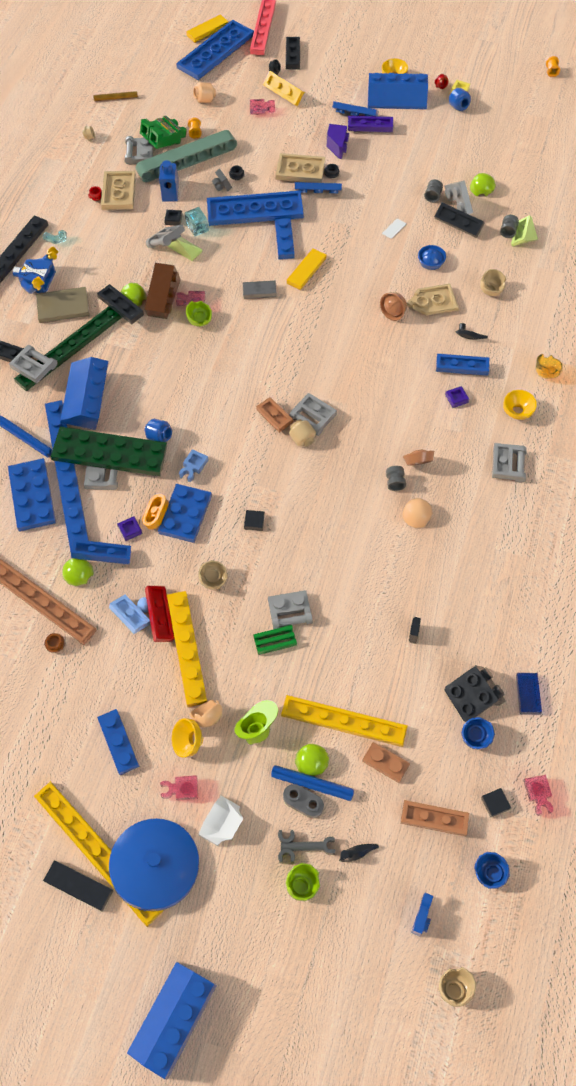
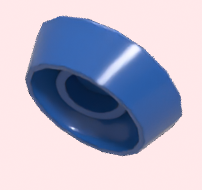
M427 245L419 250L418 259L423 268L436 270L445 262L446 252L439 246Z

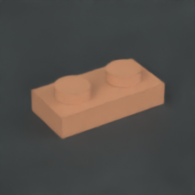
M271 397L256 406L257 411L279 433L293 423V419Z
M372 742L362 759V762L397 783H400L410 765L409 762L375 742Z

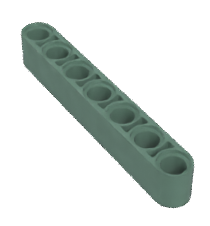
M223 130L140 161L135 169L142 181L150 182L159 178L160 164L165 160L175 163L177 171L234 150L237 146V141L229 130Z

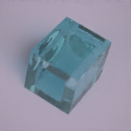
M200 207L185 212L186 225L194 237L209 231L208 220Z

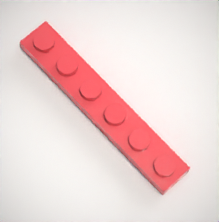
M277 0L261 1L250 54H265Z

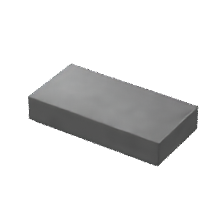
M276 280L243 282L244 299L277 297Z

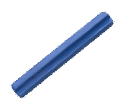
M0 415V426L47 458L51 457L53 449Z
M274 765L271 771L273 778L347 801H351L354 795V789L277 765Z

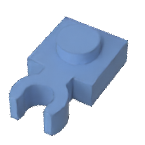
M192 449L183 462L185 468L179 471L180 478H183L185 474H189L187 479L188 482H191L194 478V472L200 474L208 462V456Z

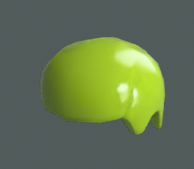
M479 173L473 178L470 190L475 196L480 194L488 196L495 189V180L489 174Z
M129 283L121 290V293L137 306H141L144 299L147 300L144 288L138 283Z
M191 301L186 307V317L189 323L194 326H205L212 319V310L203 301Z
M69 559L62 569L63 579L72 586L87 584L88 579L94 575L93 566L87 560Z
M313 743L301 747L295 757L298 771L310 776L322 774L327 769L329 763V755L322 746Z
M300 863L294 866L286 877L288 894L296 901H307L313 898L320 887L319 872L311 864Z

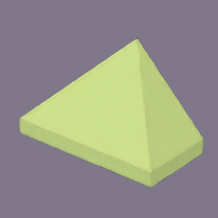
M530 215L519 220L516 235L512 238V246L538 240L533 219Z
M182 237L172 240L168 246L191 261L202 252L201 248Z

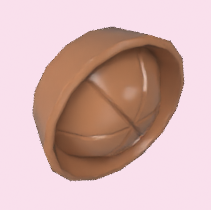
M389 292L381 297L380 309L386 318L397 321L404 316L407 303L401 294Z
M415 450L410 454L404 455L403 458L407 466L433 462L435 451Z

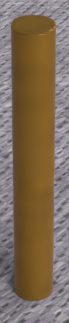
M138 92L93 95L94 101L138 97Z

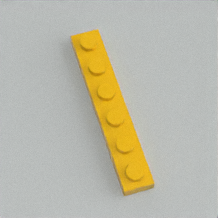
M187 592L167 594L187 707L201 705L207 702V696Z

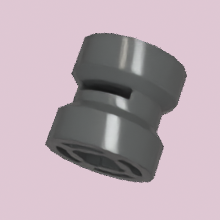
M436 179L429 181L424 193L425 199L432 203L437 202L443 190V183Z
M510 214L503 218L500 229L503 237L512 238L516 235L519 224L517 216Z
M391 466L386 469V477L389 479L387 485L391 491H399L406 487V480L403 478L405 472L402 466Z

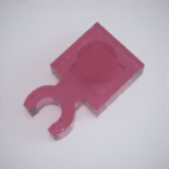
M250 99V115L265 114V111L275 112V100L265 102L264 99Z
M188 291V295L178 292L176 306L188 305L191 301H203L205 303V291Z
M197 775L175 777V783L173 784L169 781L160 782L161 787H169L167 793H161V798L168 799L175 794L177 801L198 799Z
M546 775L525 778L523 782L529 802L536 801L537 804L535 806L536 815H542L541 806L546 807L548 814H551L553 806L547 801V798H551L552 793Z

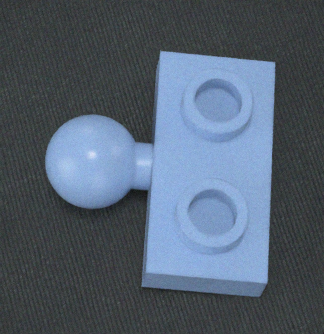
M126 594L110 603L109 609L133 634L150 625V619L144 614L149 612L146 597L139 599L137 605Z

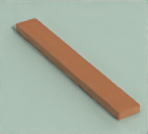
M0 559L1 585L82 645L87 643L97 631L94 626Z

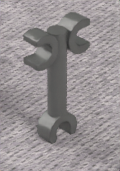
M282 830L278 832V838L281 842V851L278 855L279 863L283 862L282 858L285 854L290 855L291 863H294L295 855L293 851H324L327 855L335 854V849H328L326 846L329 842H335L334 837H327L324 841L293 842L295 838L293 830L290 831L288 839L282 837Z

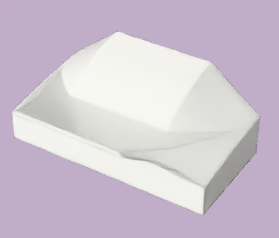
M220 796L203 822L199 836L216 846H219L222 841L232 840L244 819L239 811L240 806Z

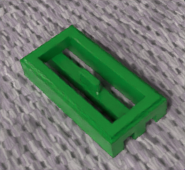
M292 625L253 634L258 655L297 646ZM291 638V641H287V642H283V643H278V644H274V645H270V646H266V647L260 648L261 645H265V644H269V643H275V642H279V641H281V640H285V639Z

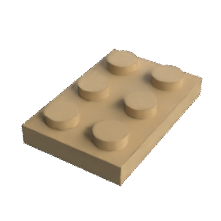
M280 153L276 180L322 183L325 157Z
M104 171L101 198L102 210L133 209L136 181L135 171Z

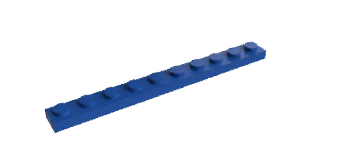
M62 400L45 403L52 449L59 427L68 428L67 424L60 423L63 408ZM55 461L71 552L73 539L89 541L75 464Z

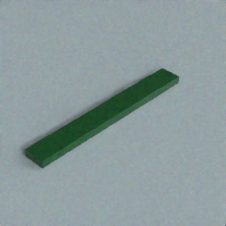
M108 306L46 353V357L57 360V366L53 370L51 369L43 378L119 321L122 316ZM37 360L38 363H40V364H42V365L45 364V363H43V362ZM22 374L14 378L15 382L25 391H28L37 384Z

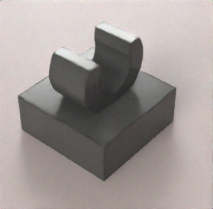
M218 169L215 172L218 178H214L212 183L218 191L222 190L223 187L229 191L232 189V186L221 169Z

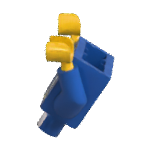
M54 246L47 250V254L43 258L27 259L22 268L14 267L13 276L19 278L22 288L29 294L47 292L56 273L53 260L57 259L56 254L59 251Z

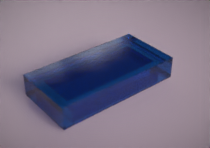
M517 673L516 683L520 715H541L542 707L538 673Z

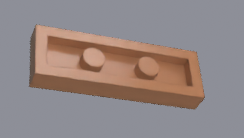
M404 800L400 824L466 837L469 813Z

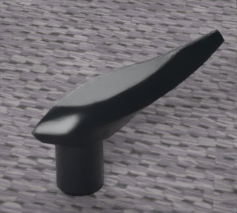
M460 323L459 330L455 331L459 336L466 339L488 338L487 335L466 330L465 323Z
M378 844L353 846L341 851L339 861L350 862L358 860L370 851L378 849L379 846Z

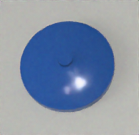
M147 819L130 826L115 842L109 859L110 878L117 894L130 906L144 911H160L179 903L193 888L199 871V855L193 838L183 827L165 819Z

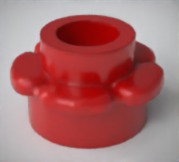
M439 74L434 83L436 88L444 89L447 87L449 80L446 75Z
M98 186L91 187L88 197L93 201L101 200V188Z

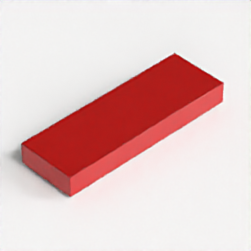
M147 585L145 594L154 642H173L175 637L165 586Z

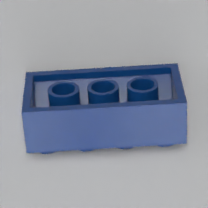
M369 73L368 108L427 109L428 74Z
M89 357L71 363L60 423L96 430L109 361Z
M176 962L127 1054L161 1078L168 1079L208 1004L216 985Z

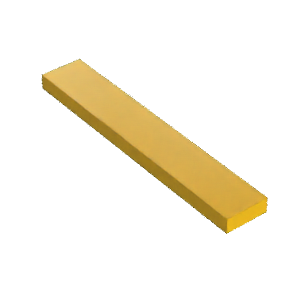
M286 695L281 712L282 717L399 747L404 745L408 726Z

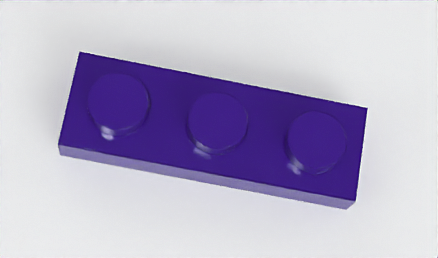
M348 116V131L393 132V117Z

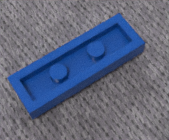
M333 101L332 108L336 109L337 113L344 114L345 111H348L353 116H359V114L378 116L379 113L377 109Z
M295 182V189L301 190V193H307V190H314L313 193H323V190H329V193L338 194L339 190H342V183Z
M291 218L275 219L278 259L295 258Z
M437 354L436 372L488 376L490 357Z
M73 539L71 558L130 564L131 546Z
M115 709L98 716L99 724L119 775L140 767L118 710Z

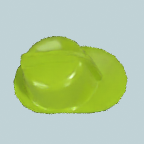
M270 700L255 704L236 723L234 728L235 734L239 738L246 739L250 745L264 741L269 736L270 725L278 715V706Z

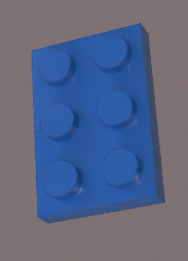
M176 484L163 521L159 526L158 534L195 543L212 493Z

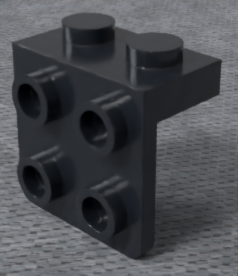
M475 665L448 684L444 689L465 722L477 717L493 705L500 706L506 702L503 697L505 695L499 685L494 684L492 680L493 675L486 667Z

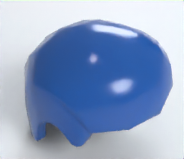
M481 717L469 719L463 725L461 732L464 743L476 750L486 749L492 744L495 736L491 722Z
M486 852L478 857L474 866L478 881L488 889H498L504 886L510 877L509 865L505 858L496 852Z

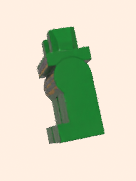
M167 116L157 118L154 121L141 119L140 134L147 141L149 140V143L156 149L174 145L175 143L180 144L181 138L186 137L187 129L179 127L176 119H170Z

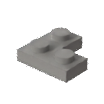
M465 180L445 185V195L448 200H456L458 210L467 214L473 213Z

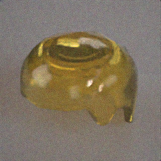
M540 354L537 357L535 369L540 377L552 379L562 373L563 364L560 360L554 358L553 355L544 357V354Z

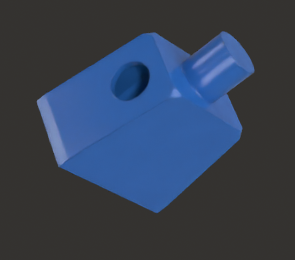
M165 160L160 164L159 175L162 202L178 201L179 177L177 166L175 163ZM167 182L172 184L171 188H168Z

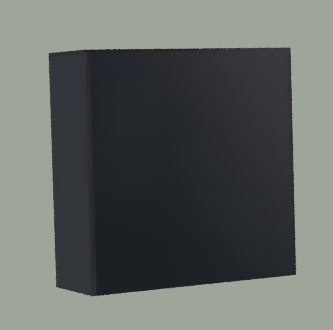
M166 209L165 225H181L182 210Z
M246 510L244 529L263 531L265 511Z
M414 617L412 620L409 643H417L421 618Z
M502 788L481 796L490 818L511 809Z

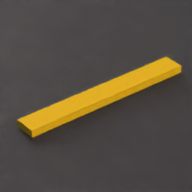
M50 781L34 797L113 887L109 873V859L112 850ZM127 904L146 927L164 911H144Z

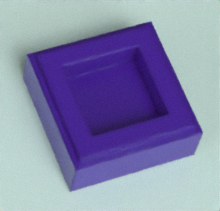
M462 386L445 392V396L452 408L469 403V398Z
M135 516L117 523L125 541L143 534Z

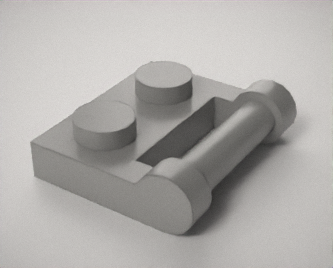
M126 137L127 150L124 159L126 164H137L140 161L153 157V145L149 143V140L147 141L144 137ZM133 146H137V156H132Z
M183 225L165 227L148 238L146 245L148 248H154L158 245L169 246L171 240L180 238V234L185 229Z
M27 345L9 365L13 370L38 383L51 369L53 370L57 366V360L48 358L36 351L31 345ZM28 356H33L34 358L38 359L39 361L45 364L42 365Z
M308 393L293 408L289 416L293 420L302 419V421H309L316 431V435L319 436L327 424L337 415V410ZM303 411L304 413L308 414L309 416L317 420L319 423L315 424L311 420L301 415L300 412Z
M494 443L492 478L515 480L519 483L525 482L524 461L527 448L521 445ZM513 453L517 455V472L512 471Z
M87 466L84 488L116 490L118 487V482L116 481L118 470L111 469L109 480L105 481L106 468Z
M306 590L268 597L273 629L301 623L313 624ZM304 612L305 614L295 617L278 619V616H284Z

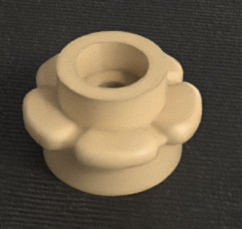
M85 126L84 130H82L83 136L88 141H91V139L95 138L94 129L92 126Z

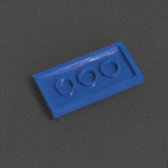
M42 458L8 466L18 531L55 524L56 519L45 459Z

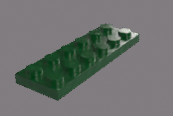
M59 427L51 453V460L160 477L167 450V442Z

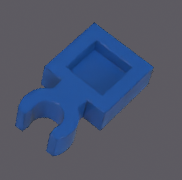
M423 894L411 931L412 934L420 937L423 931L427 933L431 921L427 916L433 895Z

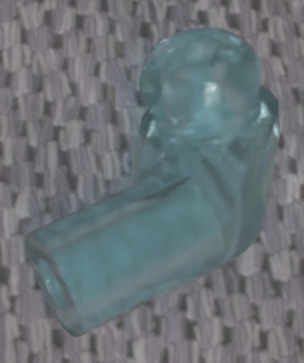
M59 230L58 235L45 232L43 239L53 244L61 243L67 240V232Z

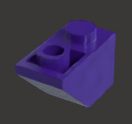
M329 124L327 148L339 159H342L343 153L347 151L346 142H349L350 133H347V126Z

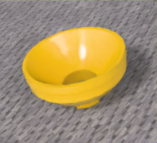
M388 59L382 64V73L404 74L408 72L407 63L401 59Z
M525 390L509 392L503 402L506 414L518 420L531 417L537 407L535 397ZM520 407L523 412L516 413L513 408Z
M182 718L175 724L172 731L173 750L179 757L183 758L191 757L197 753L204 739L202 730L196 721Z

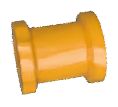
M551 56L546 60L549 77H556L560 73L559 59L556 56Z
M196 117L188 120L189 136L193 139H198L202 135V130L200 129L201 121Z

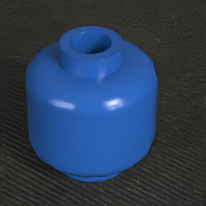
M456 88L451 92L449 104L454 109L463 111L470 105L471 96L466 90Z
M151 419L144 429L148 440L167 442L172 436V428L164 420Z

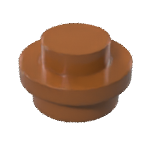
M52 633L46 637L44 645L47 651L57 653L64 648L65 640L62 635Z

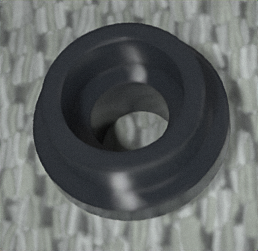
M274 59L269 63V71L278 75L281 70V64L277 59Z
M328 164L324 169V174L328 178L332 179L339 176L340 171L336 164Z
M238 165L231 167L229 171V176L233 180H240L245 175L242 167Z

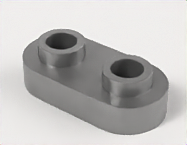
M297 784L287 786L283 792L285 804L309 818H317L322 814L324 803L316 794ZM296 792L298 796L291 798L290 793ZM311 802H315L317 804V807L315 809H311L309 807V804Z

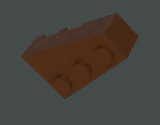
M155 262L144 308L148 316L167 319L171 313L172 304L181 281L175 265Z

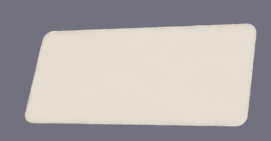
M396 219L382 234L392 239L406 223Z

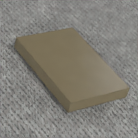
M86 287L36 294L39 323L90 316Z

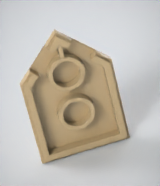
M450 283L418 288L413 297L407 302L408 307L426 316L459 310Z

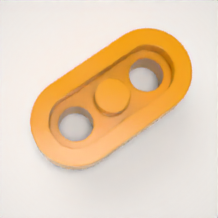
M163 494L154 495L150 499L143 515L142 522L150 530L156 529L161 525L168 508L169 501Z

